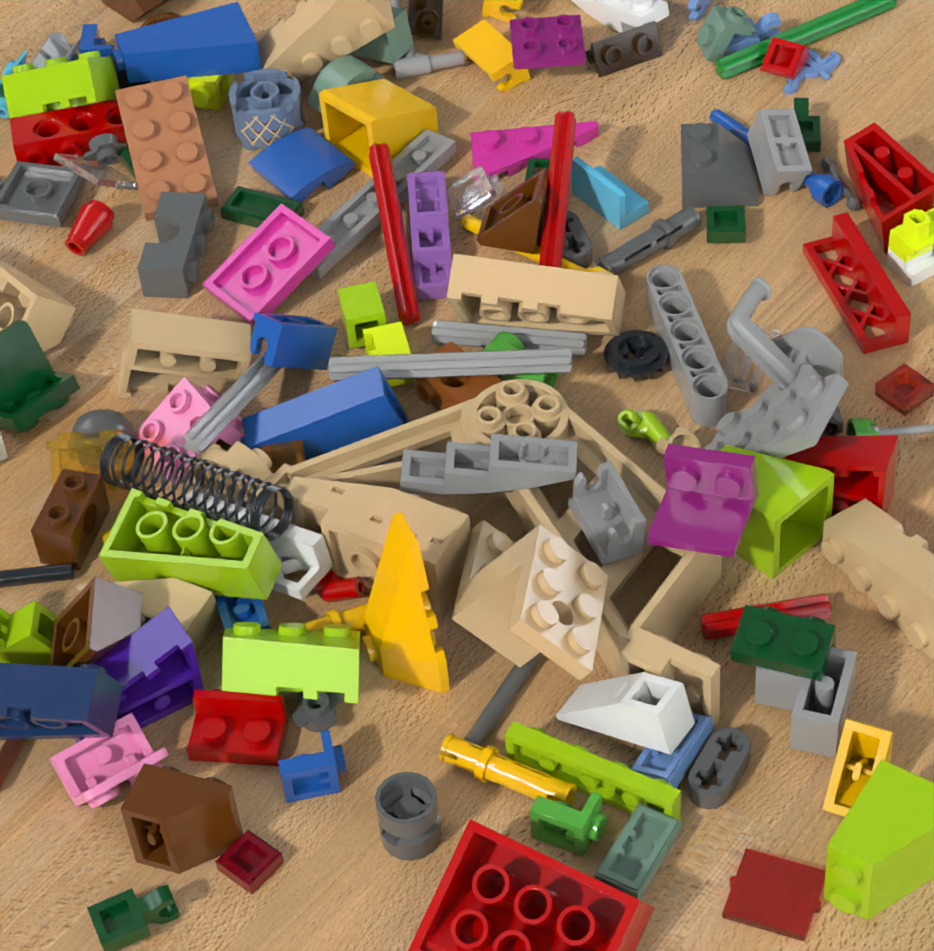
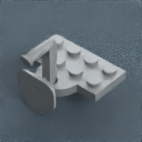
M757 277L750 282L749 287L743 293L728 318L727 331L732 340L774 382L769 385L749 408L737 413L729 412L716 426L718 432L714 439L704 449L719 451L725 445H730L783 458L817 444L849 383L843 378L842 352L821 331L812 327H799L770 339L751 320L760 302L768 300L772 294L769 283L763 278Z

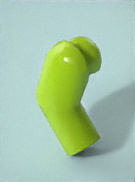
M626 409L620 412L617 417V425L623 434L632 438L650 440L654 446H656L660 439H668L672 436L654 413Z

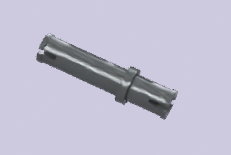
M687 205L665 220L660 218L651 224V228L627 241L605 256L596 259V266L602 267L614 275H618L661 248H671L676 244V239L701 226L698 212L692 206Z

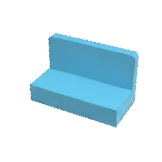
M575 157L572 160V193L619 230L649 213V202L604 167L599 165L596 168H592L579 157Z

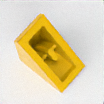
M846 719L822 810L844 817L847 815L881 759L889 763L891 762L893 731L853 719Z

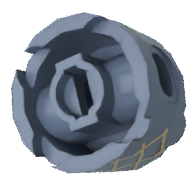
M267 68L251 71L244 75L245 81L238 85L236 80L231 85L228 95L234 119V129L244 149L253 151L259 148H267L280 138L304 128L306 121L301 103L302 94L299 81L294 76L293 80L288 78L286 71Z

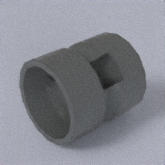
M414 772L397 773L385 779L377 788L375 796L383 847L390 855L400 860L413 861L428 856L440 844L442 835L435 786L427 777Z

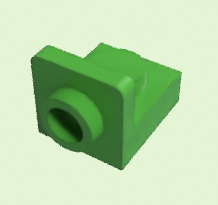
M592 792L582 811L574 809L563 801H552L537 796L530 809L531 837L583 857L592 840L598 842L606 827L607 815L602 813V795Z

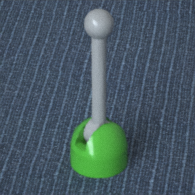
M851 418L848 419L846 426V436L934 433V423L930 425L879 429L877 424L870 419Z

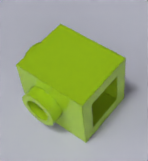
M376 281L337 289L341 319L350 349L365 346L362 329L386 325L385 311Z

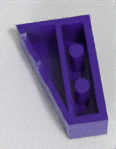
M169 606L93 663L105 668L107 675L123 685L116 721L132 712L141 729L193 704L194 691L204 690L193 641ZM74 738V739H75L76 743H78L79 741H81V740H83V739H85V738Z

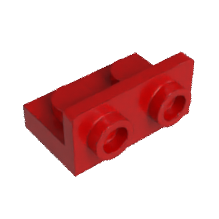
M222 689L194 691L193 703L196 715L187 747L190 761L279 766L278 761L281 758L288 726V718L282 695L272 696L222 691Z

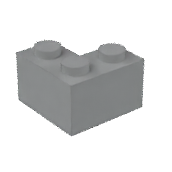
M832 647L822 681L756 667L755 703L792 710L791 749L836 758L855 686L857 652Z

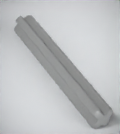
M436 320L431 331L432 341L438 344H447L452 341L456 345L485 348L499 332L506 331L515 335L522 342L525 350L568 348L571 350L572 355L583 356L587 351L588 345L586 333Z

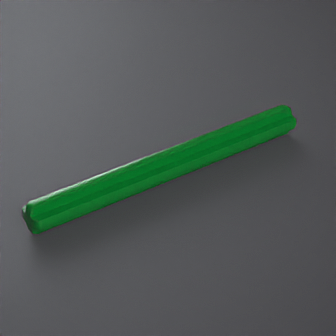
M896 0L854 1L717 59L715 71L722 79H728L761 65L772 37L807 45L890 10L897 5Z

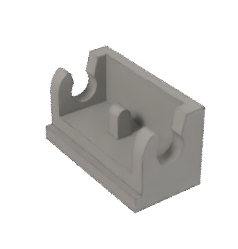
M759 110L747 136L764 196H774L779 191V187L786 182H789L790 192H795L800 188L806 175H810L812 172L795 110Z
M608 461L599 464L596 472L598 477L595 482L586 485L587 480L584 474L579 472L574 479L573 497L568 499V506L601 564L605 565L643 554L646 519L612 462Z

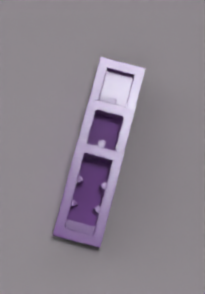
M444 171L407 173L414 280L418 300L444 299L447 297L452 266Z

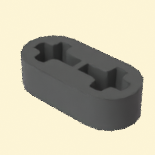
M567 211L565 231L568 233H565L562 258L586 269L592 262L591 241L579 217L575 213Z
M727 727L715 731L710 736L688 776V794L693 804L704 809H717L729 800L750 761V740L743 731ZM730 747L737 748V751L732 750L725 761L721 760L722 751H727ZM714 775L717 776V786L711 785L708 790L701 788V785H708Z

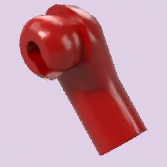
M329 570L313 590L323 601L337 602L362 598L365 594V585L360 576L340 579L334 571Z

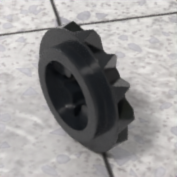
M643 330L622 332L619 336H614L604 349V360L606 361L608 371L616 372L619 379L632 376L635 382L640 376L652 379L655 371H664L666 361L669 360L665 341L658 335ZM629 351L638 358L643 357V360L638 361L636 358H630Z

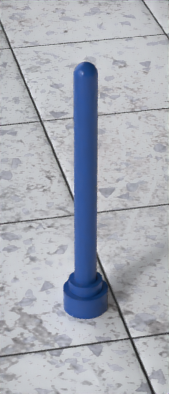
M715 109L710 113L712 123H719L750 147L747 136L749 129L719 109ZM812 171L810 175H806L802 182L809 187L812 199L825 208L835 205L840 200L844 191L843 182L831 174L817 175Z

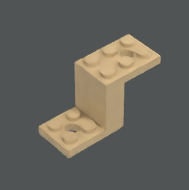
M482 520L472 528L451 619L519 667L526 664L539 653H542L575 678L581 680L593 670L608 574L596 563L586 559L571 548L562 538L555 536L540 524L515 543L504 532L498 531L488 522Z

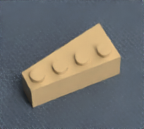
M390 0L300 1L296 5V12L289 19L283 18L257 42L262 69L286 71L288 78L293 80L294 76L301 83L323 70L334 59L354 52L395 28Z
M453 254L446 298L462 322L584 332L590 335L619 336L625 290L619 277L606 271L587 272Z
M866 498L825 520L821 548L826 559L833 565L837 564L849 576L853 586L859 592H865L877 605L883 617L887 620H892L906 634L910 644L916 649H921L934 662V554L929 551L928 541L918 534L909 538L904 534L902 524Z

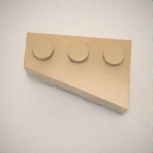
M132 308L119 366V398L131 397V391L155 389L156 394L169 393V387H175L183 377H186L202 388L207 384L213 388L231 387L249 368L251 360L250 324Z

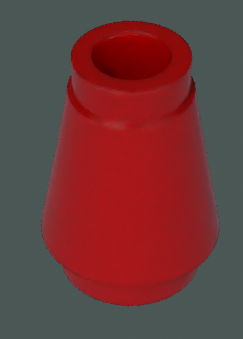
M94 199L90 200L88 204H83L68 235V239L65 241L66 247L72 253L83 256L86 251L113 227L112 221L115 215L111 208L105 203Z

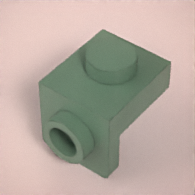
M713 5L705 23L698 31L696 41L707 61L716 62L717 59L722 58L734 34L751 37L755 29L749 21L746 12L736 6L726 8Z

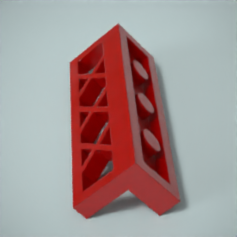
M848 212L833 216L832 236L804 243V256L863 354L908 343L911 320L909 309ZM835 250L838 258L834 262L821 258L818 254ZM838 274L853 279V283L849 287L836 283L833 279ZM851 300H856L868 304L869 308L866 312L850 308L849 303ZM869 325L884 330L886 334L868 338L864 330Z

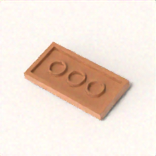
M187 76L115 90L146 221L154 219L161 192L206 193L208 207L219 205Z

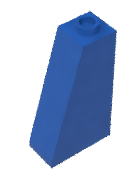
M238 2L115 34L118 49L112 50L117 70H124L129 83L166 80L185 75L187 78L247 73L262 69L257 40Z
M376 366L242 418L244 436L240 437V443L251 450L259 448L264 451L272 461V466L269 470L277 471L284 463L290 466L296 465L409 422V418L379 366Z

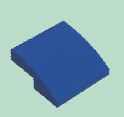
M310 127L299 129L280 138L248 162L254 172L287 199L302 202L320 184L329 190L355 166L349 157Z

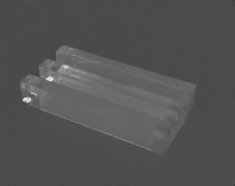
M757 325L770 339L781 335L780 329L773 328L771 333L765 332V326ZM733 341L721 367L728 382V388L757 394L766 373L756 365L750 381H744L753 361L746 353L734 378H730L742 353V349Z

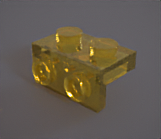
M124 430L99 431V438L83 439V433L64 432L57 434L58 440L46 441V448L51 451L52 488L63 468L101 475L100 458L106 444L114 436L124 433ZM131 440L123 444L116 456L114 469L118 480L122 479V461L127 450L133 444ZM119 444L115 447V449H114V451H113V453H112V455H111L110 463H109V474H110V476H111V478H112L113 481H114V479H113V477H112V470H111L112 458H113V455H114V453H115V450H116V448L119 446ZM134 448L130 451L125 463V476L134 461ZM103 480L106 491L123 490L120 487L109 485Z

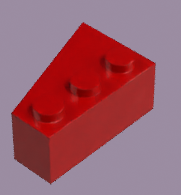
M874 122L844 140L848 174L880 245L886 254L888 253L890 230L903 224L905 213L913 209L926 212L934 208V174Z

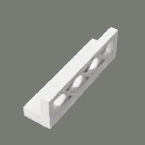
M193 489L186 495V502L192 498ZM199 492L196 497V505L203 500L202 492ZM209 496L206 501L207 509L213 504V496ZM220 499L216 504L217 512L224 507V500ZM193 501L188 504L190 508L194 507ZM230 503L227 507L228 516L235 509V504ZM202 505L199 510L203 511L204 506ZM214 507L209 511L210 515L214 514ZM239 508L238 519L245 514L246 508ZM224 511L219 515L221 519L225 518ZM235 514L230 518L231 522H235ZM261 514L260 527L266 522L269 516ZM272 517L270 522L261 530L262 533L265 534L271 531L279 520ZM246 519L241 522L242 526L246 525ZM289 524L287 530L279 538L269 541L283 564L272 588L273 590L303 600L333 567L324 537L321 534ZM299 570L307 571L298 583L285 579V574Z

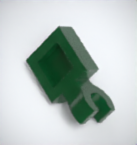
M794 98V110L807 152H820V116H809V98Z
M168 885L160 886L136 899L131 888L87 907L104 951H117L151 936L147 926L148 923L165 924L180 916Z

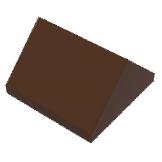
M544 168L487 206L476 238L481 246L535 254L544 222L549 175L547 168Z

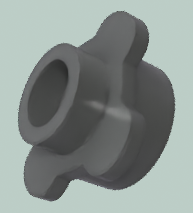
M101 134L89 141L90 151L84 157L86 161L95 160L98 161L99 165H110L119 160V152L128 148L126 143H119L115 134Z
M303 692L297 694L299 706L298 710L292 715L295 725L304 727L311 732H321L330 729L337 723L335 709L341 703L339 693L319 692V699L317 700L304 699Z

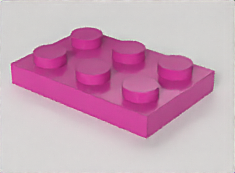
M281 203L202 285L209 294L254 327V313H272L336 245L329 236Z

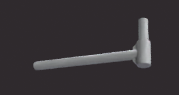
M390 0L392 7L401 8L399 0ZM412 47L393 64L395 78L402 79L430 74L432 70L465 65L463 51L428 57V54H415Z

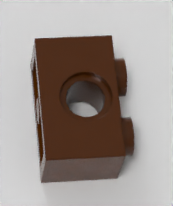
M62 469L31 529L41 564L54 565L72 562L74 570L81 569L110 510L101 475Z

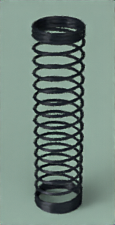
M120 433L114 436L106 444L101 454L100 474L109 485L130 491L131 488L139 490L138 487L142 484L143 489L139 491H142L146 497L156 500L159 497L158 494L162 491L163 496L160 498L169 500L168 497L172 494L173 500L169 501L172 502L174 507L189 511L190 507L188 504L193 501L194 507L192 509L200 511L199 508L202 505L204 506V510L201 512L204 513L206 518L218 521L220 519L219 515L224 511V520L230 521V518L235 514V522L233 523L241 525V522L246 519L244 527L262 532L261 530L272 519L277 506V491H280L284 498L283 513L277 525L271 531L264 534L268 541H274L287 530L292 520L294 502L288 489L279 485H273L270 482H263L259 478H252L250 475H242L239 471L222 468L218 464L209 463L207 460L201 461L197 457H190L186 453L161 447L157 443L141 440L137 436L128 433ZM131 440L133 444L127 450L122 461V479L118 480L114 469L116 456L123 444ZM119 444V446L116 448L115 453H114L113 458H112L111 470H112V477H113V479H114V481H113L112 478H111V476H110V474H109V463H110V458H111V455H112V453H113L115 447ZM134 448V461L125 476V463L130 451ZM147 448H150L151 453H150V455L147 457V459H146V461H145V463H144V466H143V468H142L143 461H144V458H145V451H144V450H146ZM159 451L161 457L153 469L151 484L145 487V480L153 468L154 454ZM170 455L171 461L163 473L162 487L156 491L155 484L162 474L164 457ZM180 458L181 465L177 468L173 477L172 490L166 494L165 487L172 477L174 461ZM151 459L149 470L145 475L146 467L148 465L149 460ZM160 462H161V466H160V469H159V473H158V475H157L156 478H155V474H156L157 468H158V466H159V464H160ZM190 462L191 469L187 472L184 479L182 494L176 498L175 491L182 481L184 465ZM200 465L201 473L195 481L192 498L186 502L185 494L192 485L194 469ZM171 466L169 476L165 481L167 472L169 470V467ZM142 468L141 481L136 484L135 478ZM210 469L212 475L204 488L203 500L196 505V497L202 488L205 471ZM180 470H181V473H180V476H179V480H178L177 483H176V479H177L178 474H179V472H180ZM221 473L222 480L219 482L214 493L213 504L207 509L206 501L213 490L215 476ZM189 476H190L189 483H188V485H187V487H186V483H187L188 478H189ZM231 476L232 484L226 493L224 507L217 512L216 504L223 494L225 480ZM241 480L243 487L237 496L234 511L228 516L227 507L233 499L235 484ZM252 483L253 492L250 494L246 504L245 514L238 519V510L243 503L246 487ZM151 487H152L153 493H149V492H148V490H149ZM262 487L263 490L256 497V492ZM274 493L272 511L266 522L260 527V516L265 508L266 501ZM183 497V503L179 504L178 501ZM214 507V514L210 515L209 511Z

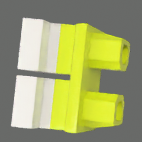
M934 208L926 212L913 209L904 214L903 224L890 230L886 266L910 287L934 275Z

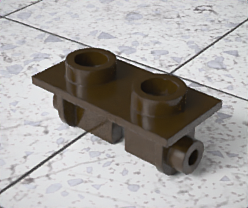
M409 0L408 22L411 34L421 38L441 40L443 0Z
M655 21L592 42L590 50L586 51V58L589 64H596L598 77L662 56Z

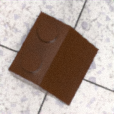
M95 576L53 621L49 665L80 667L82 664H93L144 625L145 615L141 613L143 594Z

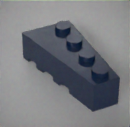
M0 663V740L113 737L123 685L107 675L105 668L94 664L67 667Z

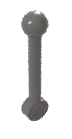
M824 157L820 163L821 167L843 182V194L847 199L848 209L851 211L858 210L862 204L860 198L853 196L836 170V162L829 157Z

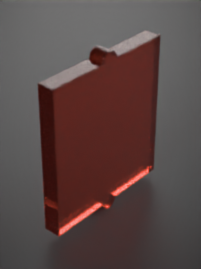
M746 848L736 876H732L729 879L731 890L722 912V918L805 942L814 914L821 911V901L819 899L825 884L826 871Z

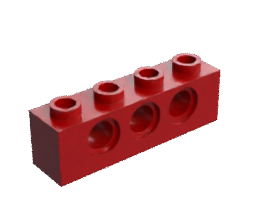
M117 99L10 118L13 148L16 160L21 162L53 166L86 162L84 155L90 151L89 141L98 135L106 133L115 134L119 143L127 144Z

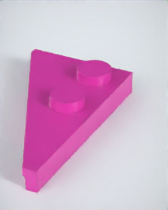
M598 121L576 123L574 140L576 147L587 144L592 139L599 137ZM554 125L471 132L475 190L487 187L486 180L500 173H505L508 177L519 173L522 169L527 168L529 158L550 159Z

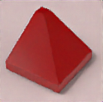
M772 37L760 71L794 80L808 61L810 53L806 45Z

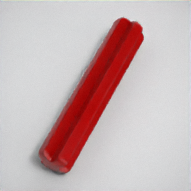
M824 593L752 605L758 608L770 606L784 614L802 618L813 616L827 620L831 617V603L827 594ZM744 607L701 615L700 628L704 639L711 640L736 635Z

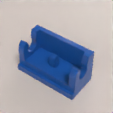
M254 313L253 320L255 325L251 337L250 350L252 354H259L262 349V341L266 339L268 346L265 351L264 364L271 367L327 370L337 332L336 327L310 316Z

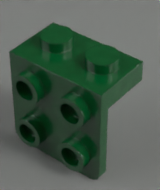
M15 320L0 331V428L22 433L34 428L39 423V418L48 411L59 409L67 404L70 400L69 396L79 390L80 386L74 375L53 371L29 324L23 320Z
M745 605L730 650L731 660L822 681L831 648H836V626L813 616L802 618L784 614L770 606L758 608Z

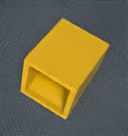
M386 79L324 89L319 93L325 139L354 162L356 168L372 177L369 159V148L372 144H387L390 149L391 159H394L425 129L439 134L436 107Z

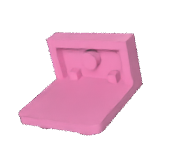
M183 377L135 432L134 436L141 440H147L150 443H157L159 446L167 447L170 450L186 453L190 457H197L199 454L194 453L192 450L186 451L184 449L183 443L185 439L183 435L222 395L208 384L202 388L186 377ZM237 415L210 444H215L218 439L231 446L236 441L240 442V437L244 436L242 418ZM150 448L144 450L145 454L149 456L151 453ZM159 451L154 454V465L161 457ZM170 455L164 457V467L162 474L164 473L168 463L171 461ZM180 458L174 461V471L169 481L171 483L177 468L181 465ZM190 462L184 465V474L182 480L185 478L187 472L189 471ZM171 466L169 467V470L167 472L166 479L169 476ZM180 470V472H179V474H178V477H177V479H176V483H177V481L179 480V476H180L181 470Z
M131 712L116 721L113 737L85 738L52 756L49 760L75 807L87 802L90 808L93 809L121 794L122 790L118 785L119 783L128 779L132 786L144 763L162 767L159 761L169 756L165 747L156 752L152 750Z

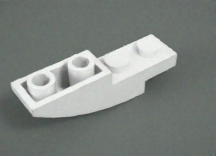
M571 0L585 13L620 33L653 21L657 23L670 15L668 3L662 0Z

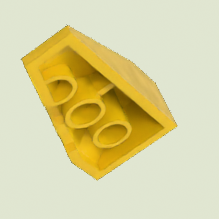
M401 511L392 516L364 614L366 636L361 637V644L369 662L376 661L384 677L444 693L450 690L447 662L443 648L441 646L437 647L433 629L438 628V623L425 592L429 590L420 546Z

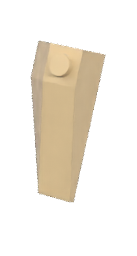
M0 259V331L15 320H23L29 324L43 352L60 344L65 332L72 324L76 307L56 292Z

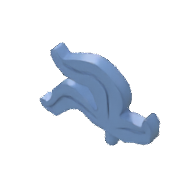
M808 49L810 53L808 61L794 80L786 78L787 86H784L783 93L787 95L796 93L800 82L806 78L821 76L824 80H828L830 78L828 73L833 72L840 64L841 57L839 54L831 50L830 56L821 59L818 52Z

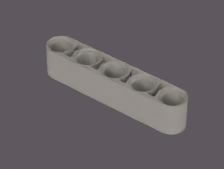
M671 265L655 266L646 275L648 312L658 336L666 343L669 356L668 361L691 418L700 426L716 427L718 422L728 414V382L681 272Z

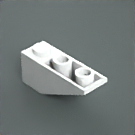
M646 672L581 684L556 714L557 720L670 755L695 724L684 684Z

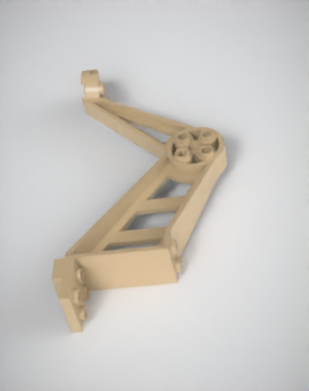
M528 379L503 381L488 387L473 399L293 466L284 463L275 474L269 470L272 466V461L264 451L259 448L251 450L238 441L227 452L217 444H209L197 456L201 461L207 460L209 463L218 464L222 468L239 471L242 475H250L252 478H259L263 482H270L273 485L285 488L294 476L390 487L400 490L402 461L383 465L378 464L402 456L403 449L417 450L451 437L452 442L490 445L491 434L577 441V462L593 477L589 484L596 481L598 477L596 472L599 464L611 461L646 519L643 554L605 564L601 568L608 574V581L596 650L613 678L646 672L683 683L692 713L712 717L714 727L719 723L720 664L713 662L712 659L704 654L694 653L674 644L673 640L722 577V556L664 547L678 563L628 627L612 600L655 546L648 543L647 534L666 490L567 406L563 396L551 386ZM200 465L194 469L193 486L197 476L201 473ZM210 469L205 471L203 488H205L208 479L212 475ZM221 473L215 476V483L210 496L214 497L216 488L222 480ZM231 476L225 480L221 500L225 501L228 488L232 484ZM241 480L235 484V492L230 503L235 504L239 491L243 487ZM252 483L246 487L241 507L246 508L250 494L253 492ZM262 487L256 492V497L263 490ZM539 487L504 491L528 533L540 524L555 536L562 538L571 548L581 554L575 543L584 532L570 507L559 519ZM277 491V506L274 515L283 513L284 498L280 491ZM274 493L267 499L262 514L270 515L274 504Z

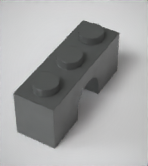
M161 192L154 214L159 243H145L137 268L143 296L189 298L193 283H197L199 280L200 257L206 256L207 233L214 229L213 209H208L206 193Z

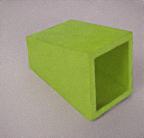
M725 445L719 451L755 456L758 497L736 554L771 579H774L823 539L824 521L832 517L834 473L827 469Z
M882 759L827 846L824 899L831 902L839 911L847 914L854 913L866 920H869L934 879V783Z

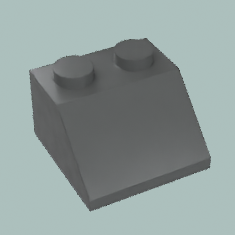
M719 123L681 124L682 208L687 205L693 208L732 205L758 206L757 170L751 147Z

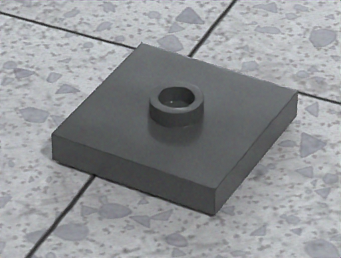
M17 161L0 190V220L61 228L87 181L85 169Z

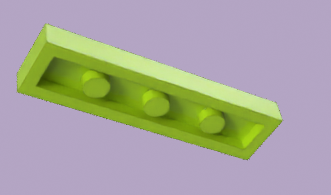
M513 721L505 733L506 755L508 758L558 779L577 785V791L587 796H590L592 792L601 794L602 802L630 814H633L640 803L677 820L681 818V790L674 788L665 780L647 777L631 770L622 762L606 760L590 753L581 745L568 744L551 737L537 727H527Z

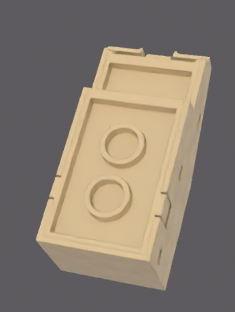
M298 476L293 477L286 487L291 492L294 502L295 519L291 524L323 535L333 563L330 571H334L340 579L360 576L365 585V592L371 593L392 516L402 511L420 546L429 590L425 592L432 611L436 615V619L443 620L457 597L471 537L469 515L462 513L456 508L445 507L425 500L419 495L408 494L395 488Z

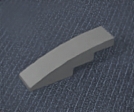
M491 434L490 445L447 442L446 453L403 449L400 491L441 495L494 493L535 488L573 480L576 477L577 441Z

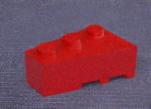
M899 435L820 436L815 446L788 455L782 459L827 469L834 473L832 516L865 498L887 513L894 492Z

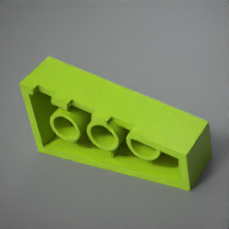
M131 488L98 556L116 582L178 578L212 591L217 596L268 600L283 565L264 533L221 518L218 521L206 518L203 512L192 508L186 511L174 507L169 500L160 497L156 500L148 498L142 491Z

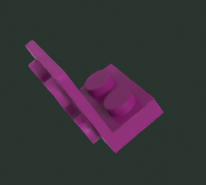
M562 14L554 17H525L510 20L514 69L571 66L586 63L581 15Z
M668 444L663 455L667 489L647 534L648 543L726 557L735 556L758 497L755 456Z

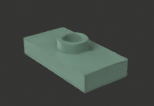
M639 803L594 874L595 879L640 900L681 833L682 821Z

